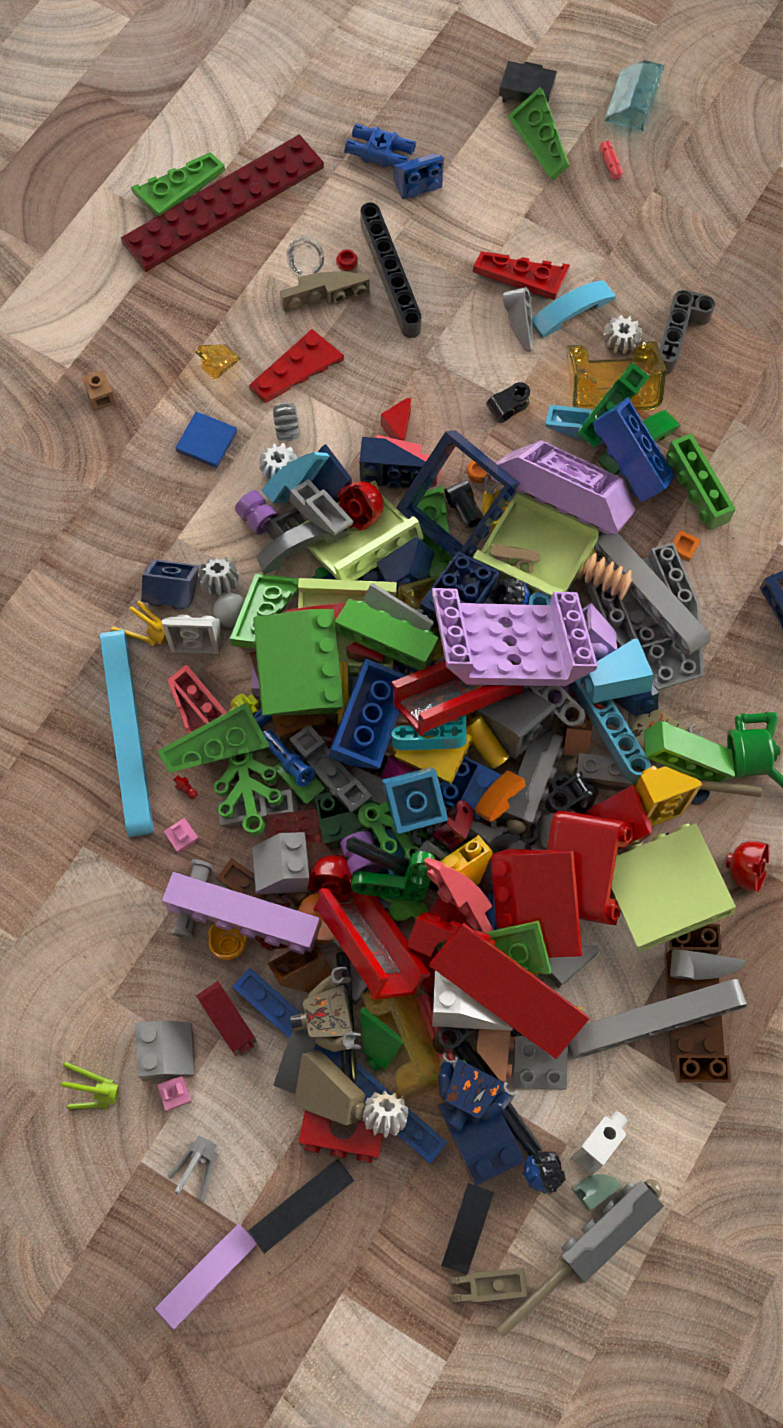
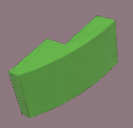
M281 762L273 767L288 788L291 787L305 805L314 799V796L319 795L325 790V787L316 777L309 785L301 787L296 784L295 778L284 771Z

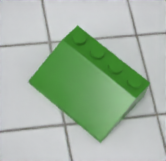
M309 609L253 617L262 716L334 714L342 709L344 705L334 609Z

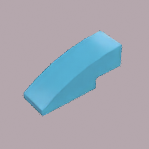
M550 405L545 426L567 436L583 440L576 433L593 409ZM603 439L599 442V444L606 445Z
M312 452L297 458L280 469L261 491L272 503H287L290 498V490L308 479L312 482L330 456L327 453Z

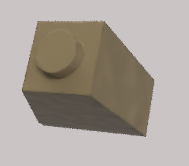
M315 1050L303 1053L294 1106L344 1125L361 1121L365 1108V1093L322 1051Z

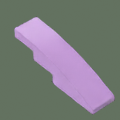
M238 1224L163 1299L154 1311L174 1331L256 1247V1242Z

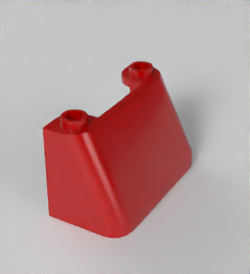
M557 811L552 818L547 850L574 852L579 919L617 926L620 907L615 899L610 898L617 850L618 847H626L633 838V823L567 811Z

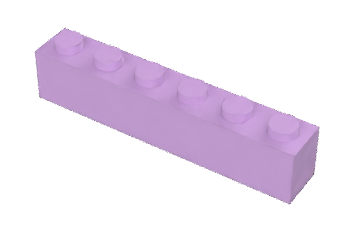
M175 872L171 875L162 899L164 905L168 907L167 911L173 914L182 915L184 912L192 915L191 918L201 923H206L207 920L215 922V926L223 930L230 931L231 928L241 930L240 934L253 939L255 936L263 937L266 943L274 946H279L280 943L290 946L289 950L299 954H304L305 951L312 953L322 925L319 917Z

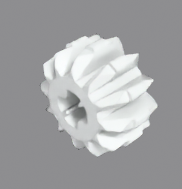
M622 315L618 319L612 318L604 329L603 339L607 342V349L614 348V353L618 352V350H621L623 354L627 350L633 352L641 341L642 328L638 327V321L632 322L631 316L627 319H624Z
M273 442L271 449L265 447L264 453L259 455V469L263 471L265 479L268 477L272 478L280 469L296 460L297 456L293 454L291 447L285 448L284 443L280 447H276V444Z
M384 1090L382 1095L374 1092L371 1098H367L365 1101L362 1121L365 1122L366 1129H373L374 1136L378 1133H382L385 1138L389 1133L396 1136L399 1130H403L406 1126L408 1107L405 1106L404 1099H397L396 1093L388 1095Z

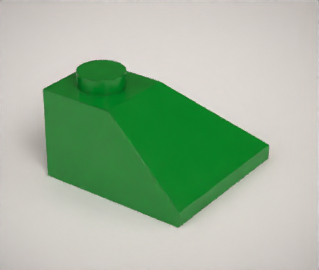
M363 1006L360 1010L364 1056L367 1058L365 1063L374 1071L378 1072L381 1069L385 1073L404 1049L405 1040Z

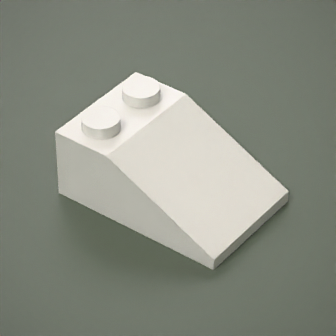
M179 615L162 620V626L171 653L219 654L221 635L219 619L212 616L191 618L188 615Z
M435 971L432 1026L512 1031L513 1027Z

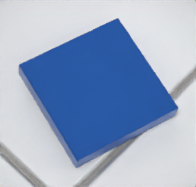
M196 411L175 447L176 452L218 468L237 433V428Z

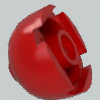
M354 482L343 487L338 493L337 498L340 497V504L338 505L353 520V524L349 526L350 528L356 527L359 531H362L376 524L381 518L384 510V500L380 491L374 485L367 482Z
M747 841L737 846L733 854H728L726 868L730 869V877L737 886L750 892L761 891L767 871H764L765 864L769 863L770 858L769 844L759 841Z
M338 854L320 858L309 872L308 889L314 894L315 890L318 892L322 888H329L339 902L349 901L350 896L356 897L357 893L351 888L352 876L347 865L348 859Z

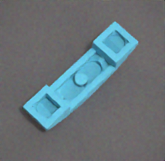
M604 280L588 283L566 293L542 309L532 318L533 326L540 336L544 338L561 329L563 322L593 306H596L597 309L616 299V295Z

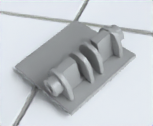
M515 1036L514 1088L567 1089L568 1046L555 1059L525 1036Z

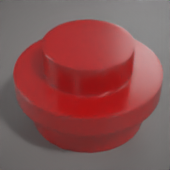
M345 249L338 254L336 264L343 271H351L357 267L358 257L352 250Z

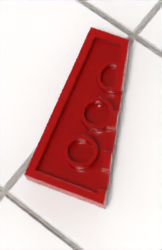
M481 251L472 272L517 288L526 287L529 292L555 300L569 271L570 264L562 263V266L551 265V261L542 260V263L529 262L530 258L521 257V259L515 260L510 259L509 255Z
M311 329L249 384V388L255 395L267 403L289 391L291 386L309 380V377L317 372L321 373L327 370L331 364L342 362L344 354Z

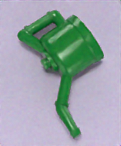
M766 711L765 713L754 714L741 713L735 716L736 729L728 730L727 748L732 750L735 772V777L733 778L768 775L783 788V775L774 768V762H776L777 756L780 755V747L773 740L779 719L777 713ZM765 722L767 724L766 729H746L745 727L749 723Z

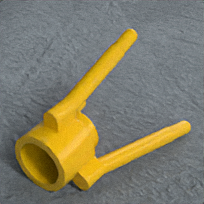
M138 601L137 605L152 620L134 607H129L132 613L149 625L146 630L149 637L125 630L126 636L147 642L153 647L157 643L163 645L167 638L162 621L141 601ZM111 627V631L123 630L116 627Z

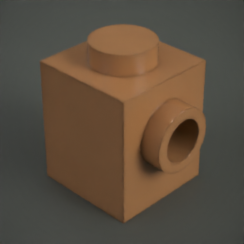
M104 370L91 372L87 376L82 377L94 411L116 404Z

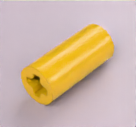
M481 715L466 723V734L472 736V743L491 769L498 767L509 758L508 753Z

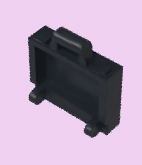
M508 61L500 85L499 96L503 97L502 102L507 103L508 98L525 101L541 87L549 103L557 71L545 69L543 65L524 62L522 64Z

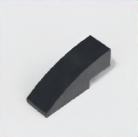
M470 1183L467 1184L441 1266L468 1275L494 1192Z

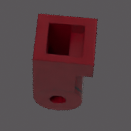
M462 800L446 811L448 820L435 827L432 834L450 850L466 840L474 818L472 807Z

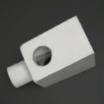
M615 1111L610 1118L605 1116L574 1152L571 1159L592 1176L605 1164L626 1136L625 1131L622 1129L628 1122L627 1118L618 1111Z

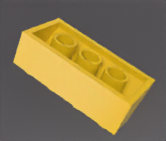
M654 766L642 772L635 788L642 798L645 814L650 819L653 827L683 815L702 784L700 780L666 766L659 769Z

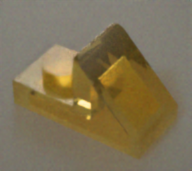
M226 344L199 345L195 352L202 358L201 368L215 380L240 360V357Z

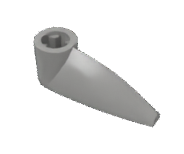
M525 287L504 292L503 302L508 312L512 329L526 351H533L532 307L529 290Z
M672 950L670 977L684 980L719 978L743 968L746 960L686 950Z

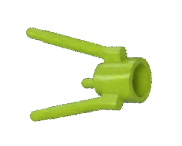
M64 1063L65 1068L102 1083H97L96 1087L61 1082L62 1087L94 1093L93 1099L98 1100V1102L68 1104L67 1109H108V1105L115 1106L119 1085L113 1084L114 1080L103 1078L70 1063Z

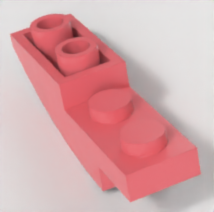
M427 857L424 860L429 870L427 875L437 884L439 888L437 893L445 903L451 902L456 905L457 909L467 919L465 924L472 930L480 932L492 931L493 928L485 915V912L492 905L481 889L455 869L438 860Z

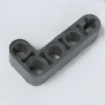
M679 290L675 293L655 363L656 370L659 373L667 375L674 371L688 322L705 325L710 322L715 309V301L712 297L688 290Z

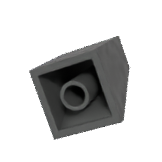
M523 686V693L519 695L515 693L475 710L473 718L481 715L506 752L516 759L550 730L556 707Z

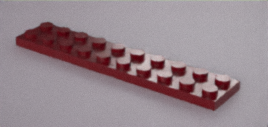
M298 134L170 208L160 216L158 215L122 236L121 241L142 269L147 272L324 168V162L303 137Z

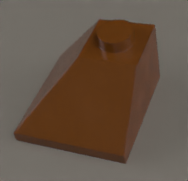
M316 943L312 953L305 951L304 954L289 951L267 963L280 986L310 993L332 973L325 955Z

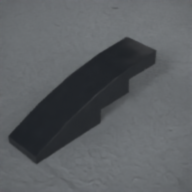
M337 1159L254 1225L248 1233L265 1254L355 1180L339 1159Z

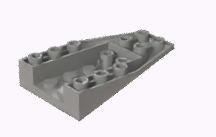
M674 542L652 548L649 557L642 560L701 624L700 604ZM585 575L581 578L595 608L615 630L617 644L621 647L633 639L639 640L653 673L652 682L657 691L704 676L702 648L690 655H686L629 591H627L623 600H620V592L612 596L611 587L604 592L602 591L603 583L595 588L593 586L594 579L587 584L585 583Z

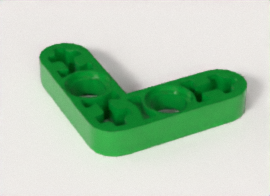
M425 851L413 853L405 877L365 871L356 872L352 876L351 888L355 893L414 902L421 901L426 897L431 881L427 875L429 870L424 860L427 857L435 860L433 854Z

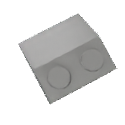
M305 832L279 833L252 847L256 894L307 892L309 870Z
M160 1020L135 1023L138 1078L145 1081L195 1075L191 1022Z

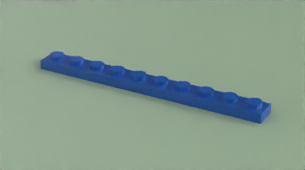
M249 968L232 988L290 1039L293 1031L290 1017L299 1015L300 1011ZM316 1045L315 1050L322 1051L342 1071L341 1051L333 1052ZM356 1062L357 1081L354 1084L365 1093L364 1103L367 1098H371L374 1092L382 1095L385 1090L388 1095H393ZM408 1108L406 1126L403 1130H399L397 1135L431 1164L448 1142Z

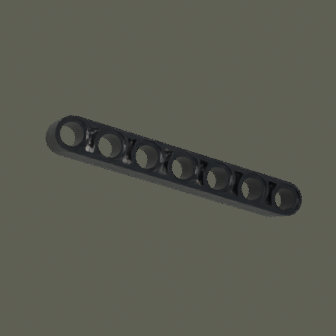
M365 203L360 209L362 231L400 329L404 336L415 338L421 332V312L380 208L375 203Z

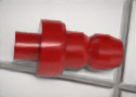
M177 775L173 779L176 783L175 788L178 791L182 790L191 799L197 797V791L192 788L186 777L181 778Z

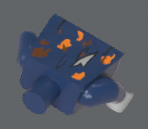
M443 1053L438 1074L439 1095L445 1100L443 1106L452 1110L447 1121V1125L451 1128L462 1131L467 1119L478 1123L480 1119L489 1120L502 1112L518 1093V1090H515L513 1093L509 1092L506 1089L507 1082L504 1083L459 1060L457 1056H455L453 1061H450L446 1058V1053Z

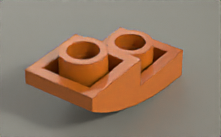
M506 771L481 797L474 809L475 813L490 822L500 817L501 814L510 808L508 799L526 787L524 778Z

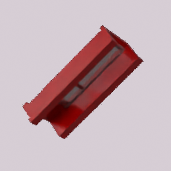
M445 660L391 682V686L394 688V706L420 736H423L424 732L515 693L519 695L523 693L524 686L467 685L447 668Z
M329 888L320 889L318 891L320 897L313 910L314 912H319L371 991V998L374 1000L415 995L423 979L430 976V972L415 951L407 948L408 941L378 898L357 893L351 904H339Z

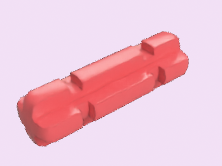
M610 141L602 142L600 144V151L604 155L603 159L607 169L610 171L609 174L613 180L620 179L623 171Z

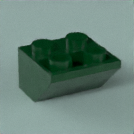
M331 792L314 796L323 842L330 850L341 848L340 842L351 834L362 831L374 834L372 828H366L359 822V809L351 813ZM368 811V817L374 819L373 812Z

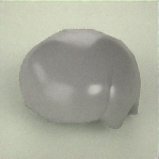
M227 593L221 595L215 601L213 614L215 618L219 619L221 627L234 629L245 601L241 595Z

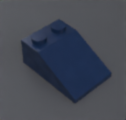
M444 1102L437 1105L467 1173L476 1186L525 1162L501 1112L489 1120L480 1119L478 1123L467 1119L462 1131H457L447 1125L452 1110L443 1106Z

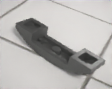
M310 521L274 539L256 558L265 575L284 566L285 563L282 559L323 539H326L329 545L350 534L346 528L338 534L332 535Z
M310 724L290 739V742L305 762L315 769L318 778L351 813H354L372 799V795L357 778L354 779L340 761L327 757L329 749L325 741Z
M303 1005V1007H302V1009H301V1011H300V1014H304V1013H305V1011H304V1005ZM308 1029L292 1031L273 1086L296 1094L302 1054L314 1051L317 1045L315 1041L309 1038Z

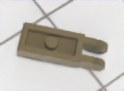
M524 1268L469 1273V1276L447 1278L448 1284L452 1286L470 1282L471 1294L463 1295L460 1293L449 1296L450 1303L472 1301L474 1303L527 1297Z

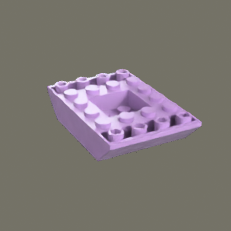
M542 440L516 449L496 462L497 465L520 483L515 489L517 492L529 493L540 503H550L556 506L555 509L561 513H571L577 516V520L584 524L592 523L598 526L599 530L605 534L612 535L613 533L616 535L636 511L625 479ZM491 476V479H492V480H494V481L500 483V482L497 481L493 476Z

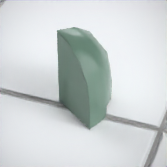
M593 1174L575 1185L572 1190L587 1211H590L622 1185L614 1177L606 1174Z

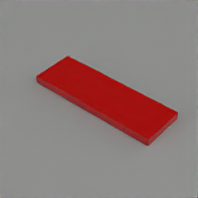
M463 922L429 963L431 968L555 1059L558 1058L589 1020L587 1014Z

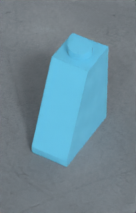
M633 639L597 661V669L587 674L586 679H583L585 693H589L593 703L651 692L653 673L639 640Z

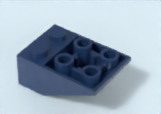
M362 437L359 461L360 482L371 483L375 480L377 486H388L392 489L400 487L409 488L426 461L385 438Z
M458 551L421 601L420 610H424L422 614L427 615L434 622L433 626L439 628L432 595L433 588L457 589L460 603L485 604L500 572Z

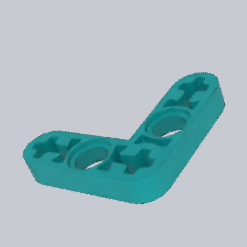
M448 694L443 698V703L461 696V694ZM466 715L457 718L460 721H449L424 732L423 736H420L412 726L396 727L391 733L392 745L398 750L460 748L467 741ZM425 736H434L433 738L429 739L423 738Z

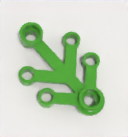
M252 752L228 757L230 766L221 779L214 783L213 788L220 797L228 795L230 792L229 783L238 772L240 780L225 802L219 805L218 813L223 819H230L235 812L233 807L243 794L247 814L243 820V828L247 834L257 836L263 832L265 824L261 816L257 814L253 791L267 798L272 806L280 805L283 801V796L278 789H271L250 778L248 769L261 774L266 783L272 784L277 781L278 773L275 768L271 766L266 767L255 761ZM240 757H245L243 761L237 762ZM269 772L274 773L271 778H266ZM221 785L226 786L223 791H218ZM273 795H278L276 800H271ZM230 808L228 813H222L223 809ZM253 824H259L257 829H251Z
M387 801L380 805L370 802L361 806L358 811V820L364 827L372 828L381 844L380 849L391 854L397 850V842L392 838H388L382 826L384 825L392 829L405 852V859L410 862L409 851L413 850L416 852L419 848L411 843L407 833L410 834V831L398 834L394 830L391 816L385 815V813L389 812ZM368 811L374 812V819L368 817ZM420 829L421 832L417 833V836L427 839L428 836L423 834V830ZM435 837L434 841H436L444 850L448 848ZM385 843H390L393 849L391 851L387 850Z

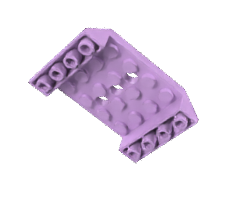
M432 589L446 666L467 685L567 686L595 671L598 667L577 592H553L549 605L460 603L457 589ZM502 624L508 625L509 628L503 627ZM505 642L512 643L514 646H508ZM510 661H515L518 665H512Z

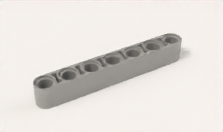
M603 532L599 533L598 540L594 546L599 559L601 560L604 557L608 565L614 562L613 570L623 566V575L629 570L632 571L631 579L633 580L628 591L682 652L690 655L710 642V637L706 629L618 533L616 535L613 533L612 535Z
M738 979L729 980L587 1023L568 1045L572 1058H581L740 1010L747 1006V1002Z

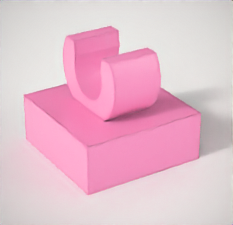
M185 818L163 831L178 854L199 840Z
M183 1076L157 1085L165 1111L192 1102Z

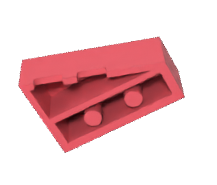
M187 664L168 679L188 734L227 713Z

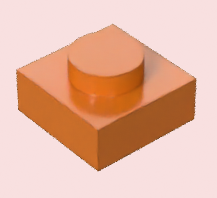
M679 530L673 542L680 558L689 562L701 540Z

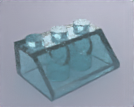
M643 60L622 69L604 121L645 131L661 84L665 65Z

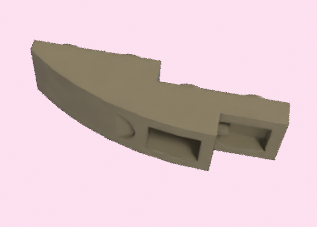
M338 271L298 277L297 286L280 291L281 305L285 311L296 309L301 305L311 302L315 303L326 298L328 305L341 303L346 299L360 297L369 293L370 279L368 275Z

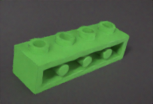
M692 433L671 441L666 454L667 462L675 469L680 485H684L687 490L689 501L691 504H695L699 511L701 522L703 524L706 523L709 530L730 522L736 508Z
M349 598L335 621L336 634L419 671L430 666L439 650V637H436L433 632L420 630L406 620L400 621L391 617L389 613L383 610L377 611L370 608L363 601H354Z
M664 721L657 722L644 730L646 758L701 780L723 783L735 777L732 750Z

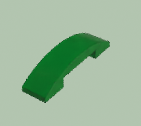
M631 362L600 399L576 434L592 448H596L602 438L597 436L593 422L624 399L629 398L631 400L650 376Z
M666 409L643 421L655 442L660 438L665 439L681 426ZM607 451L598 459L597 462L606 471L615 475L620 472L615 458H612Z

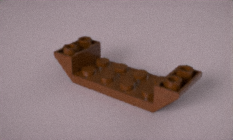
M708 924L665 943L664 959L667 999L720 983L719 978L684 980L670 977L672 950H686L717 955L722 950L720 924ZM722 1015L669 1031L670 1057L677 1083H731L730 1058L724 1052Z

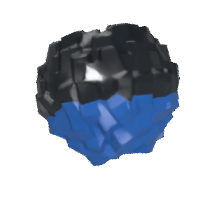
M517 578L502 579L492 589V599L497 604H529V589L524 582Z
M537 1151L534 1155L528 1157L524 1164L525 1170L522 1174L528 1181L529 1187L536 1191L552 1194L566 1180L564 1171H561V1162L556 1152Z

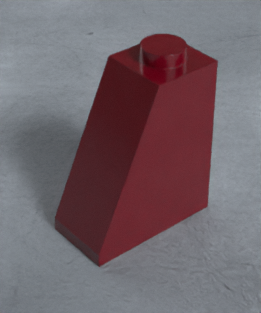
M216 981L196 995L234 1056L239 1053L243 1056L254 1048L253 1044L257 1042L255 1036L219 981Z

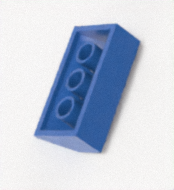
M629 398L624 399L593 422L597 436L604 440L607 445L608 454L615 458L621 475L628 479L631 484V491L635 497H639L640 501L643 502L668 487L676 475Z
M364 660L358 671L327 757L350 766L380 768L392 730L400 713L394 706V688L391 686V682L407 676L406 674L371 660Z

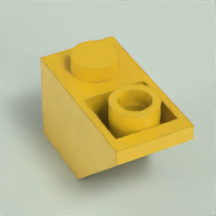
M478 835L440 860V862L460 872L478 885L491 858L492 851Z

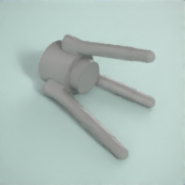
M198 1136L195 1142H191L188 1150L168 1174L169 1178H173L189 1157L192 1158L175 1189V1194L178 1195L181 1192L197 1162L205 1164L206 1160H208L199 1198L200 1202L205 1200L213 1165L218 1156L214 1152L216 1144L201 1136Z

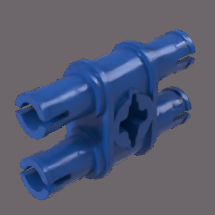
M355 123L352 137L366 140L368 143L363 144L348 139L344 152L361 157L364 162L369 161L379 164L383 168L387 166L394 167L396 164L409 161V157L395 154L392 151L398 150L413 155L416 141L400 137L397 132L391 133L381 130L377 126L370 128Z

